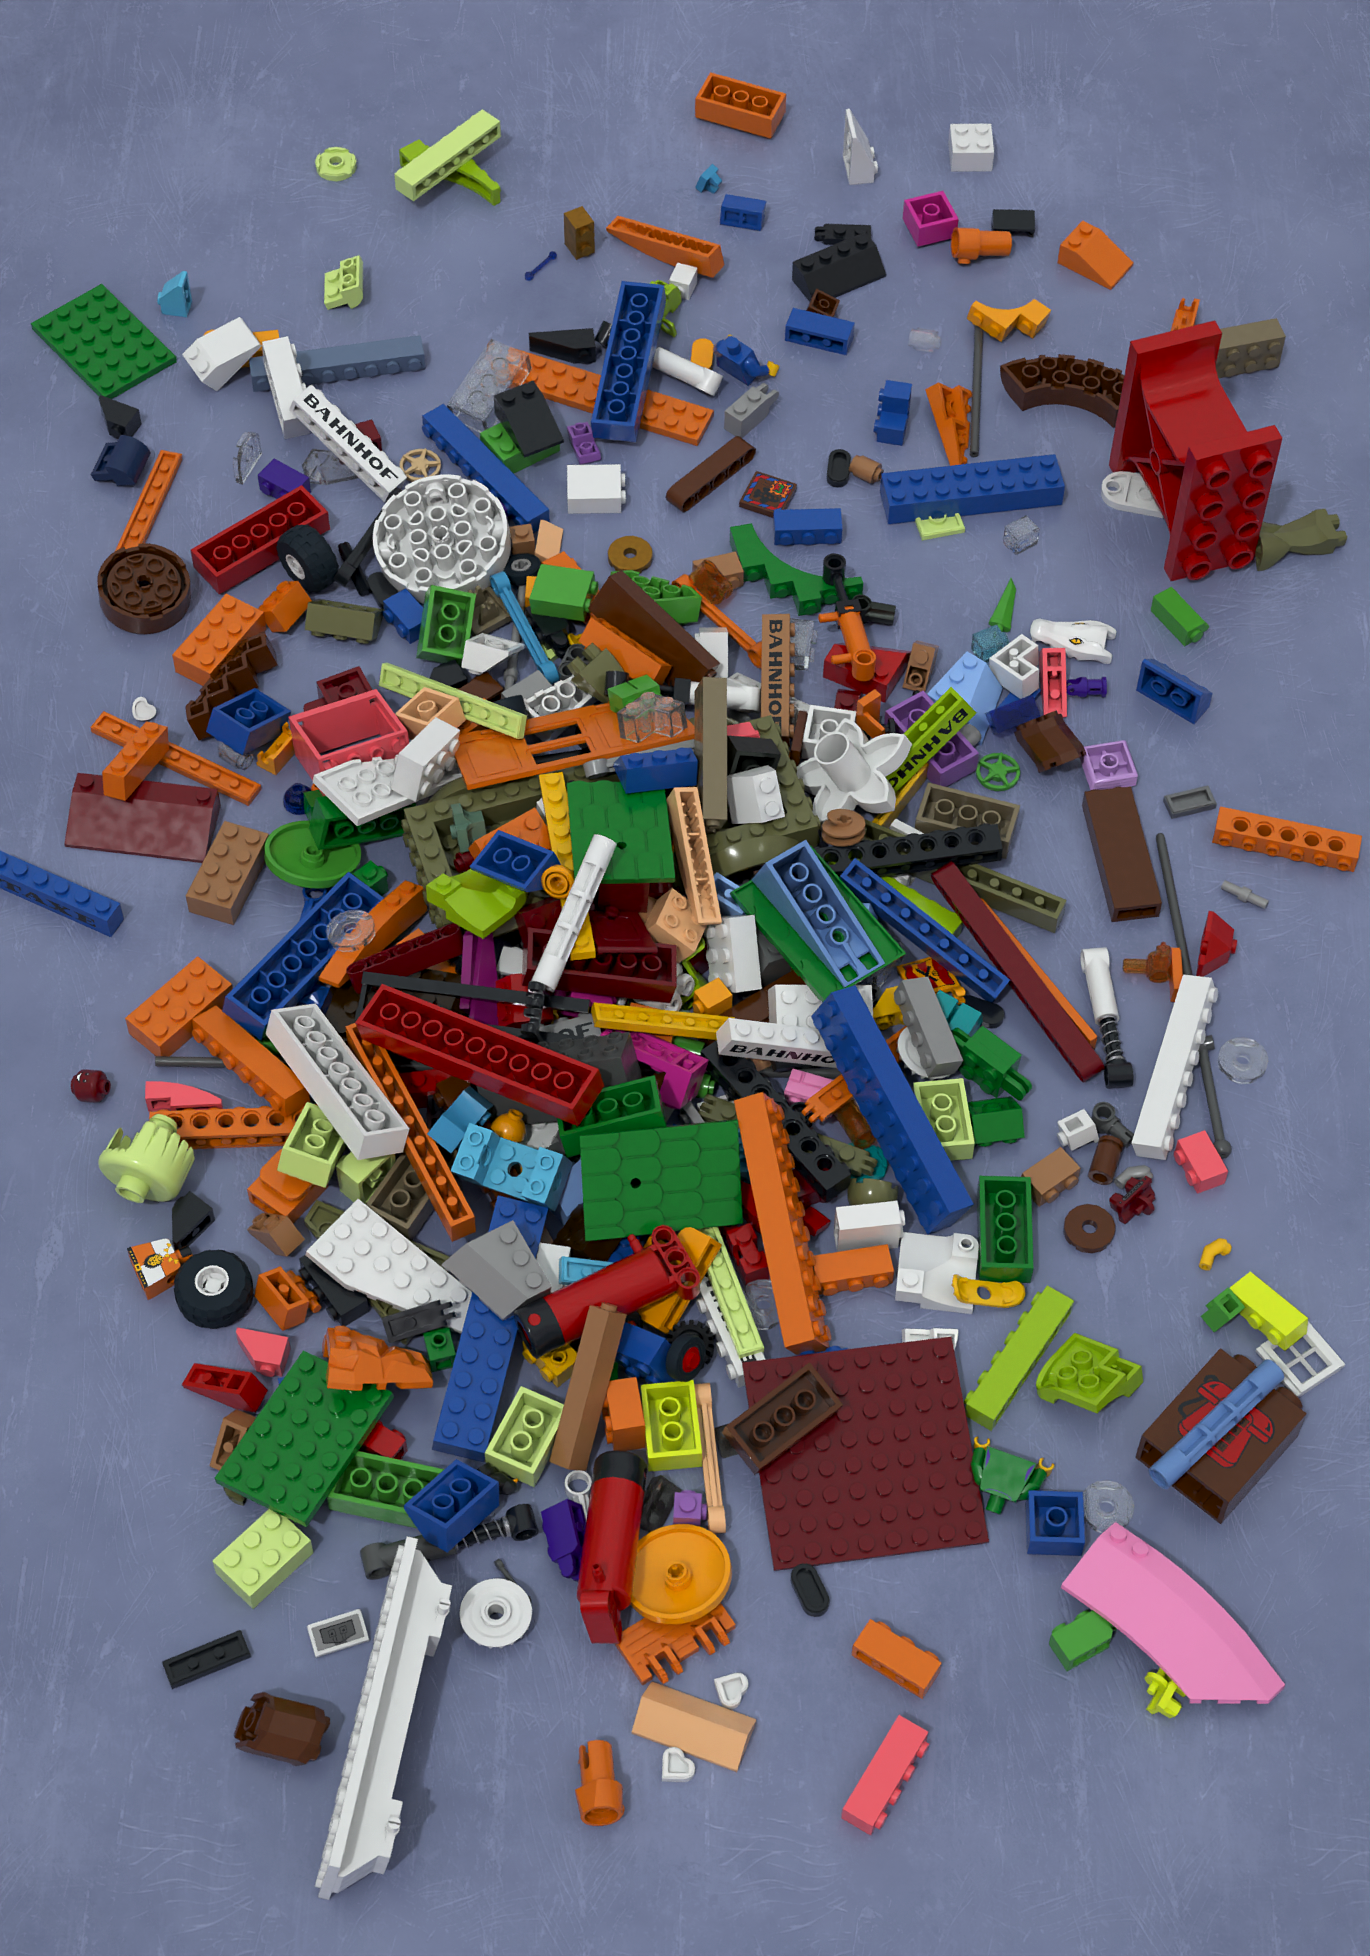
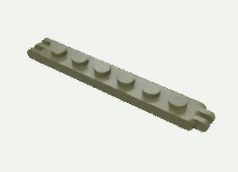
M709 1094L705 1096L704 1102L700 1106L702 1111H698L705 1122L737 1119L734 1103ZM818 1134L821 1142L832 1148L835 1157L849 1167L852 1175L858 1177L861 1174L872 1176L873 1168L876 1167L878 1161L875 1158L869 1157L870 1153L868 1151ZM810 1150L804 1151L805 1153H812Z

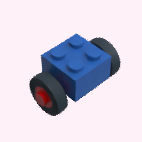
M634 1312L626 1316L615 1361L626 1368L625 1373L630 1377H636L637 1380L641 1377L648 1384L675 1382V1380L688 1382L702 1368L706 1347L700 1337L690 1333L678 1336L671 1345L666 1338L644 1330L640 1314Z

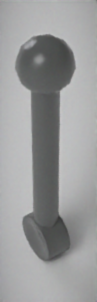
M499 1558L495 1560V1566L502 1572L505 1578L517 1584L504 1567L502 1561Z

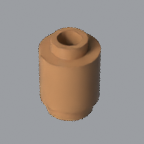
M856 455L849 467V471L853 473V476L871 484H874L876 481L879 482L881 473H884L881 463L863 455Z

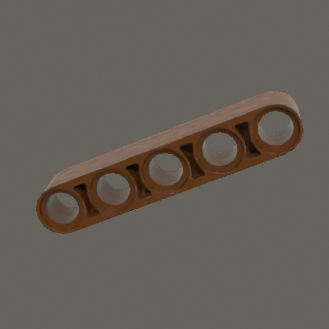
M735 436L672 485L666 493V500L682 512H687L754 458L756 448L740 436Z

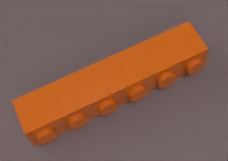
M215 1005L192 1019V1035L196 1042L202 1043L212 1056L222 1059L227 1069L233 1070L243 1083L249 1084L258 1096L265 1098L274 1110L280 1111L287 1117L304 1107L306 1102L310 1103V1094L295 1073L232 1018L222 1012L218 1006Z

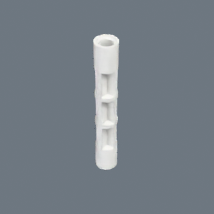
M593 835L531 982L543 983L547 991L554 992L617 846L613 840L602 835Z

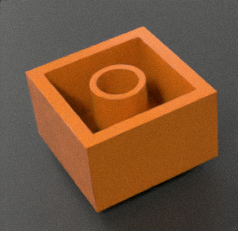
M631 1377L609 1381L601 1411L602 1419L605 1420L607 1444L612 1443L613 1451L645 1448V1421L637 1378Z

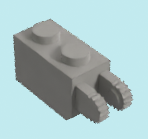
M762 383L757 388L751 387L725 410L724 429L734 436H740L741 438L746 436L767 417L769 407L777 400L779 392L774 389L766 395L769 387L765 383Z

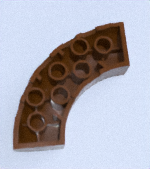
M1058 354V357L1039 355L1038 358L1026 360L1024 357L1000 365L1002 384L1010 398L1022 411L1042 405H1068L1087 410L1105 420L1112 428H1115L1124 381L1122 370L1105 367L1103 362L1088 358L1087 361L1075 359L1073 355Z

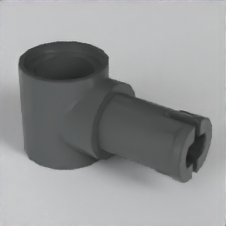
M1108 1102L1097 1103L1093 1107L1091 1116L1097 1133L1111 1134L1119 1138L1123 1142L1124 1147L1127 1148L1132 1144L1134 1134L1115 1115V1108L1112 1104Z

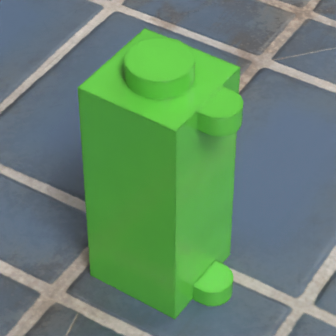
M1169 587L1153 596L1150 611L1184 646L1192 642L1195 643L1202 638L1203 632L1209 628V625L1175 589Z

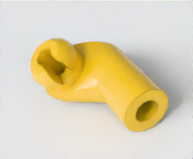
M1218 1238L1206 1245L1202 1252L1199 1267L1203 1270H1211L1214 1257L1219 1253L1223 1256L1228 1255L1232 1249L1231 1244L1224 1238Z

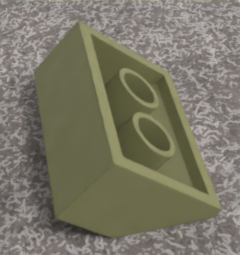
M316 599L308 602L305 630L311 631V635L325 636V633L333 634L334 639L347 640V637L356 638L358 643L369 644L370 641L377 639L384 617V609Z

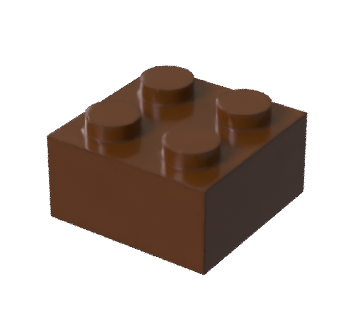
M816 289L806 311L833 317L840 300Z

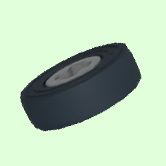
M519 553L509 557L503 571L507 574L510 584L524 586L526 585L527 576H537L541 562L533 554Z

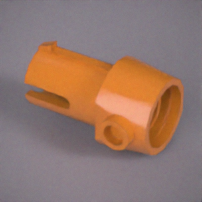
M954 227L952 231L951 253L953 258L958 259V263L970 264V261L977 260L978 256H1009L1011 252L1012 237L1008 231L979 230L973 227Z
M603 1740L588 1741V1753L586 1752V1746L581 1745L579 1747L578 1764H580L582 1786L575 1789L581 1820L591 1826L610 1825L617 1822L624 1814L623 1786L615 1780L612 1745Z

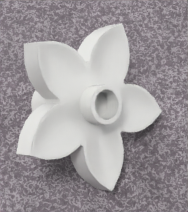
M844 718L834 732L825 735L818 741L814 749V757L798 765L796 774L798 779L802 778L805 791L816 796L812 812L814 816L817 815L819 817L821 832H823L822 824L828 820L827 813L831 810L848 809L854 811L856 805H860L865 811L871 813L895 811V791L885 776L898 769L908 756L912 744L906 735L889 733L877 736L869 741L855 722Z

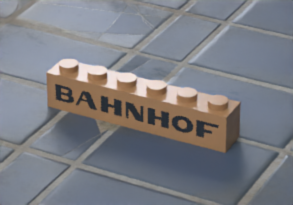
M762 614L761 717L772 716L774 723H778L780 726L782 742L786 741L788 747H790V739L794 737V724H790V718H795L794 704H790V697H795V684L790 683V677H795V663H791V657H795V643H791V637H795V623H791L790 614Z

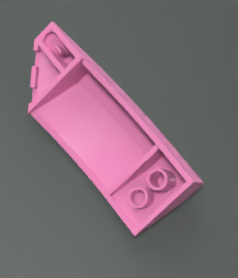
M1116 1522L1096 1539L1061 1585L1063 1590L1106 1619L1144 1651L1190 1699V1703L1201 1704V1700H1217V1704H1240L1241 1700H1256L1257 1704H1269L1285 1687L1284 1682L1246 1632L1210 1594L1167 1557Z

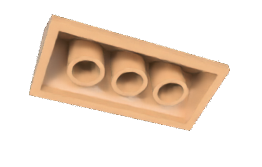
M651 1681L641 1697L632 1734L667 1747H677L683 1753L737 1772L757 1719Z

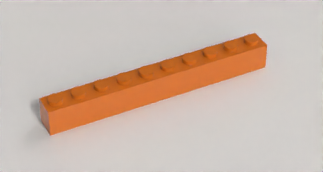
M356 1023L345 1026L347 1043L352 1053L410 1128L403 1150L451 1241L453 1242L476 1232L475 1216L438 1146L427 1135L429 1130L386 1049L362 1040Z

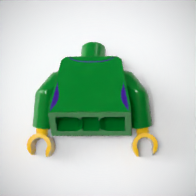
M978 1437L974 1438V1451L971 1460L974 1482L980 1486V1491L990 1494L985 1510L999 1515L1002 1513L1006 1500L1017 1504L1018 1500L1024 1501L1027 1499L1028 1490L1038 1491L1046 1477L1050 1476L1054 1464L1052 1463L1051 1467L1046 1468L1042 1465L1044 1458H1040L1038 1464L990 1447V1439L988 1438L987 1443L984 1445L978 1443Z

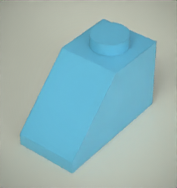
M182 271L166 282L162 292H159L157 301L158 305H161L162 314L180 317L188 316L192 297L187 271Z

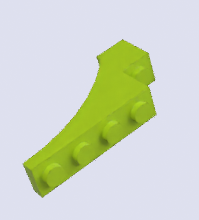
M418 139L399 149L400 165L402 167L406 166L414 158L425 152L429 146ZM470 159L444 179L476 192L493 206L500 203L501 188L499 184L493 181L485 170H481L473 159Z

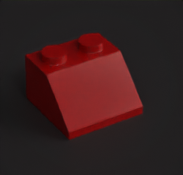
M522 973L510 974L495 981L496 988L528 991V986H522ZM497 1003L498 1026L521 1029L522 1024L530 1022V1018L523 1015L524 1008L527 1007ZM543 1008L540 1024L553 1020V1009Z

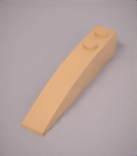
M673 788L666 799L677 862L693 916L697 925L721 924L722 919L698 788Z

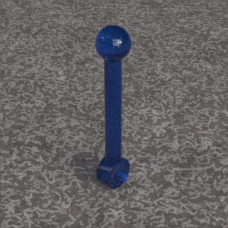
M551 251L549 256L535 269L525 273V279L531 281L536 272L551 259H556L557 253Z

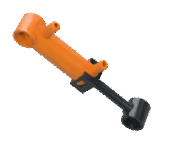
M837 553L828 554L823 560L822 579L826 584L835 586L839 601L835 603V612L819 614L818 620L820 623L836 621L837 628L841 629L848 651L847 654L832 655L831 663L835 665L851 662L852 676L859 681H868L875 675L876 655L871 650L861 619V606L858 599L848 600L843 582L845 580L846 559Z

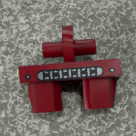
M1145 1176L1142 1180L1131 1177L1125 1185L1127 1193L1125 1196L1114 1193L1110 1197V1207L1118 1213L1120 1222L1126 1224L1135 1215L1139 1216L1141 1213L1150 1215L1155 1210L1152 1203L1156 1199L1154 1197L1155 1193L1151 1188L1152 1179L1148 1176Z

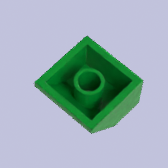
M1012 1096L968 1102L974 1142L978 1146H990L996 1141L1014 1143L1018 1138H1025L1022 1108Z

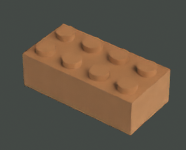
M224 821L186 894L189 912L234 925L265 864L264 848L269 834Z

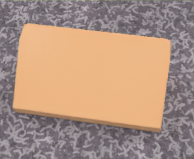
M540 520L535 556L539 558L541 564L543 561L560 553L563 536L562 528L545 520Z

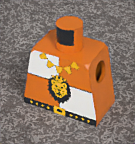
M166 1238L127 1248L131 1264L147 1300L174 1286L175 1276L179 1268L193 1256L188 1245L174 1251L169 1239Z

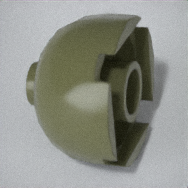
M852 1178L847 1189V1199L850 1206L897 1201L899 1186L896 1185L892 1189V1183L870 1178H863V1183H856V1178Z

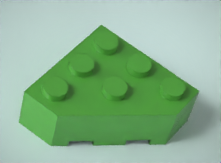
M633 570L623 571L678 624L686 625L690 622H698L702 597L692 587L682 585L679 588L675 585H669V580L654 576L650 580L639 576L640 572ZM611 571L610 575H612V574H614V573H616V572H618V571Z

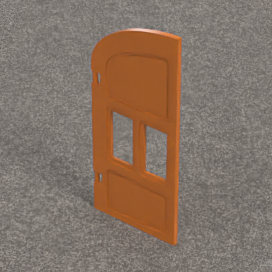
M608 701V703L590 705L527 719L524 732L525 736L577 724L581 734L527 745L525 738L516 739L493 729L477 730L459 734L458 740L460 745L455 752L454 758L467 790L583 765L596 759H609L695 739V727L684 715L665 704L662 709L649 710L638 718L630 717L624 719L621 711L615 713L610 710V703ZM586 743L591 752L537 765L532 756L533 754Z

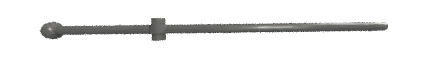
M1158 833L1156 835L1157 848L1177 948L1181 949L1183 975H1192L1164 834ZM1212 1035L1205 1036L1204 1044H1200L1199 1063L1215 1139L1213 1145L1221 1159L1231 1154L1232 1146L1224 1137L1208 1051L1214 1050L1215 1046Z

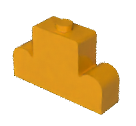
M687 1227L682 1229L677 1237L699 1272L701 1283L722 1244L695 1228ZM652 1236L648 1238L643 1248L652 1245ZM659 1240V1241H658V1242L661 1243V1244H666V1243H665L664 1241H662V1240ZM673 1260L670 1263L673 1265H679L682 1262L679 1260ZM686 1281L682 1284L685 1286H692L694 1283L691 1281ZM677 1292L637 1312L643 1321L668 1335L669 1331H673V1326L680 1320L690 1300L680 1298Z

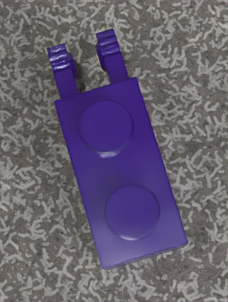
M565 1499L541 1511L542 1529L546 1534L548 1555L552 1562L559 1564L560 1573H562L563 1577L571 1578L578 1582L586 1519L582 1504Z

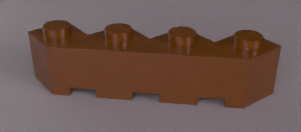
M265 632L243 640L239 644V651L235 656H229L219 667L220 673L215 679L210 678L199 690L201 695L195 701L190 700L185 706L187 721L198 740L212 737L206 730L213 708L247 691L259 688L257 674L278 666L276 652Z

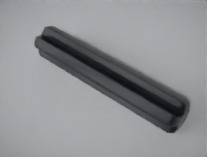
M348 542L338 545V551L343 561H346L353 550ZM359 565L351 579L358 594L363 597L370 594V586Z

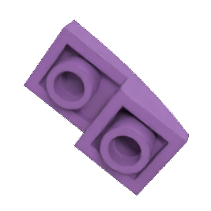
M576 423L567 426V432L579 464L601 460L600 451L594 441L589 423Z

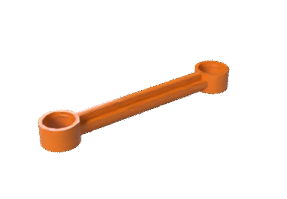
M683 574L672 581V585L679 588L682 585L692 587L702 597L700 611L718 627H727L728 636L747 652L750 661L757 668H761V641L756 643L697 590L694 581L687 574Z

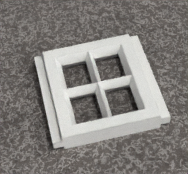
M1309 1322L1307 1333L1303 1338L1309 1343L1311 1348L1300 1354L1292 1345L1289 1349L1296 1358L1287 1364L1273 1350L1278 1345H1273L1269 1340L1256 1349L1257 1354L1263 1361L1266 1359L1271 1360L1281 1368L1285 1377L1282 1383L1297 1397H1301L1345 1367V1363ZM1315 1351L1328 1365L1318 1373L1304 1359ZM1299 1361L1312 1374V1377L1303 1383L1289 1369Z

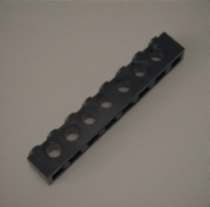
M988 823L969 828L957 827L954 830L947 831L934 830L925 834L911 833L907 836L896 838L889 836L874 841L862 840L859 843L845 847H813L826 863L829 861L836 863L829 866L838 877L852 862L850 860L852 858L860 859L859 861L876 875L885 877L936 870L950 861L957 867L1001 861L1003 851L998 824ZM971 842H978L980 844L973 845ZM948 845H954V846H956V847H955V848H948L947 846H948ZM924 848H929V849H931L932 851H928V852H927V851H924V850H922V849H924ZM904 851V852H907L908 854H906V855H901V854H899V852ZM876 855H883L884 857H883V858H876L875 856H876Z
M717 1040L701 1050V1057L709 1060L706 1068L707 1072L733 1100L764 1092L769 1098H773L775 1103L781 1105L785 1119L782 1120L783 1129L787 1130L790 1143L787 1144L788 1152L793 1156L795 1169L825 1203L849 1187L851 1180L849 1167L835 1157V1153L829 1145H824L821 1142L817 1132L803 1122V1118L797 1110L791 1109L783 1094L777 1093L772 1088L769 1079L765 1075L761 1076L751 1059L719 1055ZM810 1150L812 1153H805L804 1151ZM821 1168H827V1169H829V1170H828V1171H822V1170H820V1169H821Z

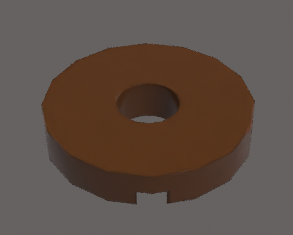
M1084 1204L1069 1211L1064 1221L1063 1233L1066 1241L1070 1245L1075 1246L1078 1251L1096 1253L1103 1251L1112 1242L1115 1234V1223L1112 1216L1105 1209L1097 1205ZM1084 1225H1092L1096 1231L1094 1233H1087L1082 1227Z

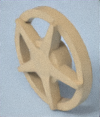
M426 448L409 451L403 455L399 464L407 476V480L411 482L439 475L441 471L440 458ZM421 454V456L417 458L411 457L414 455ZM426 455L434 458L435 461H428L425 458ZM405 461L411 463V467L404 471L403 465ZM437 466L435 472L427 476L429 467ZM414 472L415 474L423 475L424 477L417 478L410 476L409 474Z

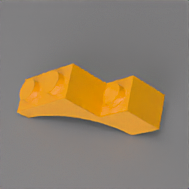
M1035 299L1015 309H996L975 301L971 305L966 319L1000 342L1015 327L1033 339L1046 324L1051 310Z

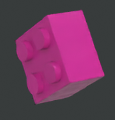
M944 191L904 200L903 220L917 247L951 239L954 227H958L959 219Z

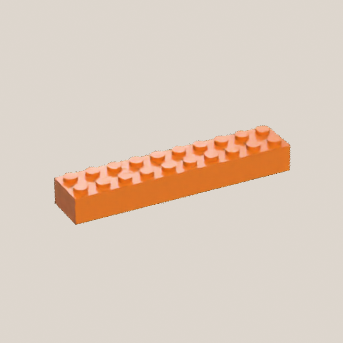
M764 1092L734 1100L784 1347L796 1355L809 1350L822 1352L830 1347L831 1333L829 1327L825 1325L823 1318L826 1315V1309L823 1301L819 1299L818 1291L821 1290V1285L817 1275H814L813 1266L816 1265L814 1254L811 1250L809 1251L808 1247L810 1233L808 1228L804 1226L802 1217L805 1216V1210L802 1202H799L797 1195L800 1192V1186L797 1178L793 1176L792 1168H795L792 1154L788 1152L787 1144L790 1143L788 1132L786 1129H783L784 1111L781 1105L774 1102L773 1098H769Z

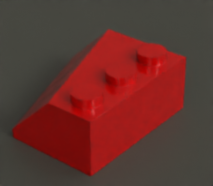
M844 642L834 644L824 659L823 678L855 691H861L865 695L876 690L881 694V701L885 703L906 670L911 651L870 646L876 655L875 675L868 681H859L852 676L851 662L835 665L831 663L832 655L848 653Z

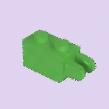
M1088 1610L1081 1612L1075 1617V1621L1068 1625L1062 1623L1051 1632L1049 1646L1067 1672L1108 1649L1112 1633L1117 1629L1093 1610L1091 1612Z

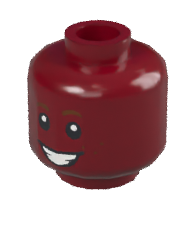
M82 1069L73 1076L71 1081L72 1093L82 1102H101L111 1089L110 1081L101 1070Z

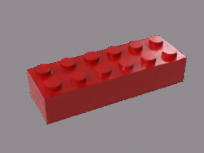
M301 485L192 548L190 551L193 567L220 595L279 560L276 550L279 537L296 525H309L316 529L320 535L330 530L328 511Z

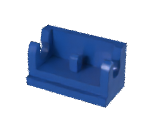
M726 194L721 205L720 224L761 231L765 218L766 201Z

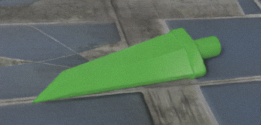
M1010 578L989 620V625L994 627L992 635L995 638H1000L1003 631L1010 632L1016 593L1012 578Z

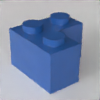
M886 380L885 388H880L878 401L882 402V404L879 403L877 416L880 419H875L873 431L877 433V442L903 446L910 412L911 383Z

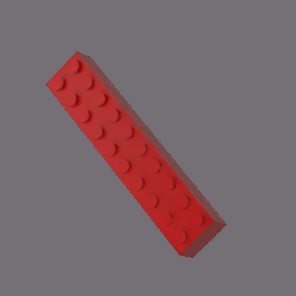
M384 984L379 987L355 1022L362 1040L576 1126L580 1125L604 1087L598 1068Z

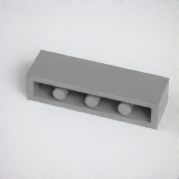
M929 977L902 980L894 992V1000L901 1010L905 1026L908 1027L912 1044L916 1047L919 1054L921 1066L925 1069L928 1078L955 1074L963 1059Z

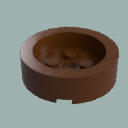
M141 543L137 547L120 548L112 553L100 567L97 579L100 607L106 618L118 628L136 634L158 633L173 627L188 611L191 601L190 576L183 560L173 551L159 545ZM144 580L150 582V585L141 586V588L138 584Z

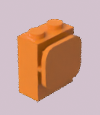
M280 1149L261 1168L260 1176L248 1187L247 1192L249 1201L263 1212L288 1216L294 1224L329 1186L327 1184L326 1188L277 1171L282 1149Z

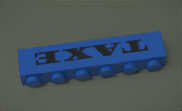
M0 851V889L109 937H112L123 922L124 917L119 902Z

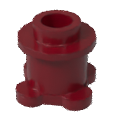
M470 851L462 854L460 852L456 853V859L453 860L456 870L459 873H464L471 869L469 866L473 863L474 858Z

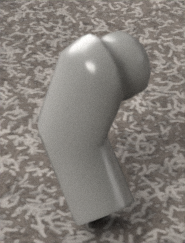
M1146 1165L1132 1166L1126 1168L1114 1179V1183L1118 1188L1123 1189L1131 1177L1142 1180L1145 1176L1153 1179V1174Z

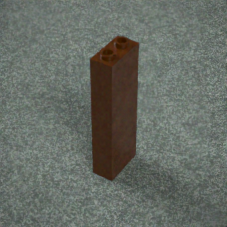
M620 570L608 577L588 609L597 618H603L670 664L672 668L664 680L669 686L670 680L674 678L691 679L692 682H700L703 677H715L717 675L715 670L720 665V662L627 574Z
M1131 786L1085 791L1082 808L1111 922L1159 917L1162 901Z

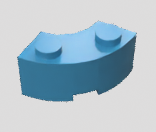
M469 1086L463 1090L453 1104L441 1115L427 1135L448 1152L452 1153L456 1148H460L469 1123L483 1126L492 1115L488 1111L493 1104Z

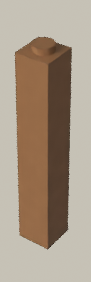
M602 1302L601 1307L589 1306L549 1462L568 1470L586 1471L627 1315L616 1311L617 1306Z

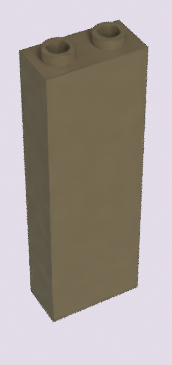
M703 677L695 690V756L698 760L697 784L694 787L698 788L706 834H716L727 821V678Z

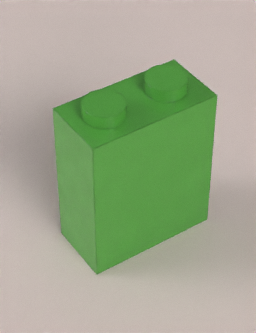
M541 564L529 598L531 614L585 621L587 613H591L588 608L593 601L592 597L598 592V581H595L594 571Z

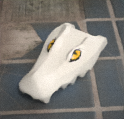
M1039 618L1032 622L1030 634L1034 643L1042 641L1044 644H1050L1051 648H1065L1069 658L1096 660L1104 664L1111 663L1112 654L1104 648L1106 638L1112 640L1116 637L1117 631L1113 627L1091 620L1052 622Z

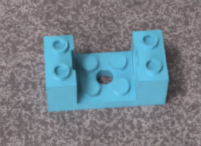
M469 1123L451 1172L462 1180L531 1204L548 1207L549 1210L555 1211L573 1162L563 1154L539 1147L537 1150L502 1138L492 1130ZM515 1164H521V1174L517 1177H512L510 1175L511 1167Z

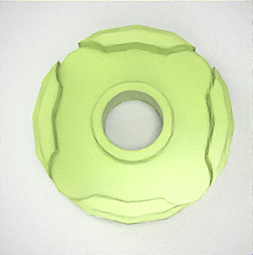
M342 147L327 148L321 155L319 153L315 160L317 173L320 177L329 181L345 180L351 177L357 168L355 155Z

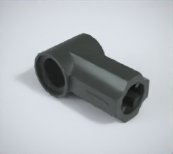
M856 595L853 597V599L859 600L863 624L870 621L893 625L896 605L872 602L866 595Z

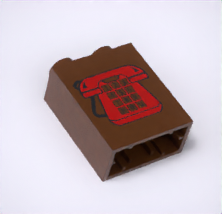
M1220 1348L1142 1434L1135 1458L1150 1468L1257 1368L1255 1364L1243 1355L1236 1354L1232 1357ZM1278 1387L1276 1390L1273 1389L1240 1422L1232 1427L1212 1448L1195 1462L1172 1487L1218 1523L1222 1524L1298 1437L1307 1415L1302 1410L1303 1405L1300 1399L1287 1388Z

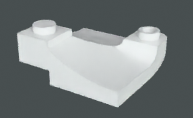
M903 1232V1238H901L895 1300L921 1303L920 1308L972 1314L973 1304H966L957 1300L956 1296L953 1295L954 1287L951 1284L953 1283L954 1274H958L962 1278L966 1277L967 1279L976 1280L979 1251L978 1241L968 1234L954 1233L951 1236L942 1237ZM965 1244H966V1245H969L970 1247H969V1248H965V1247H963L962 1245H965Z

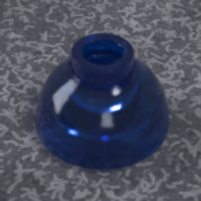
M301 783L293 784L286 790L283 796L284 808L295 815L305 814L303 792L312 791L311 788Z

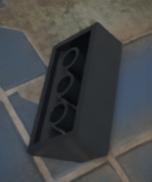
M866 232L795 260L792 266V281L809 302L816 289L836 298L886 277L877 246Z

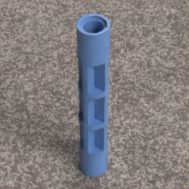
M1264 1360L1180 1441L1149 1468L1148 1472L1152 1480L1159 1487L1169 1489L1195 1462L1284 1380L1285 1377L1281 1368L1271 1360Z

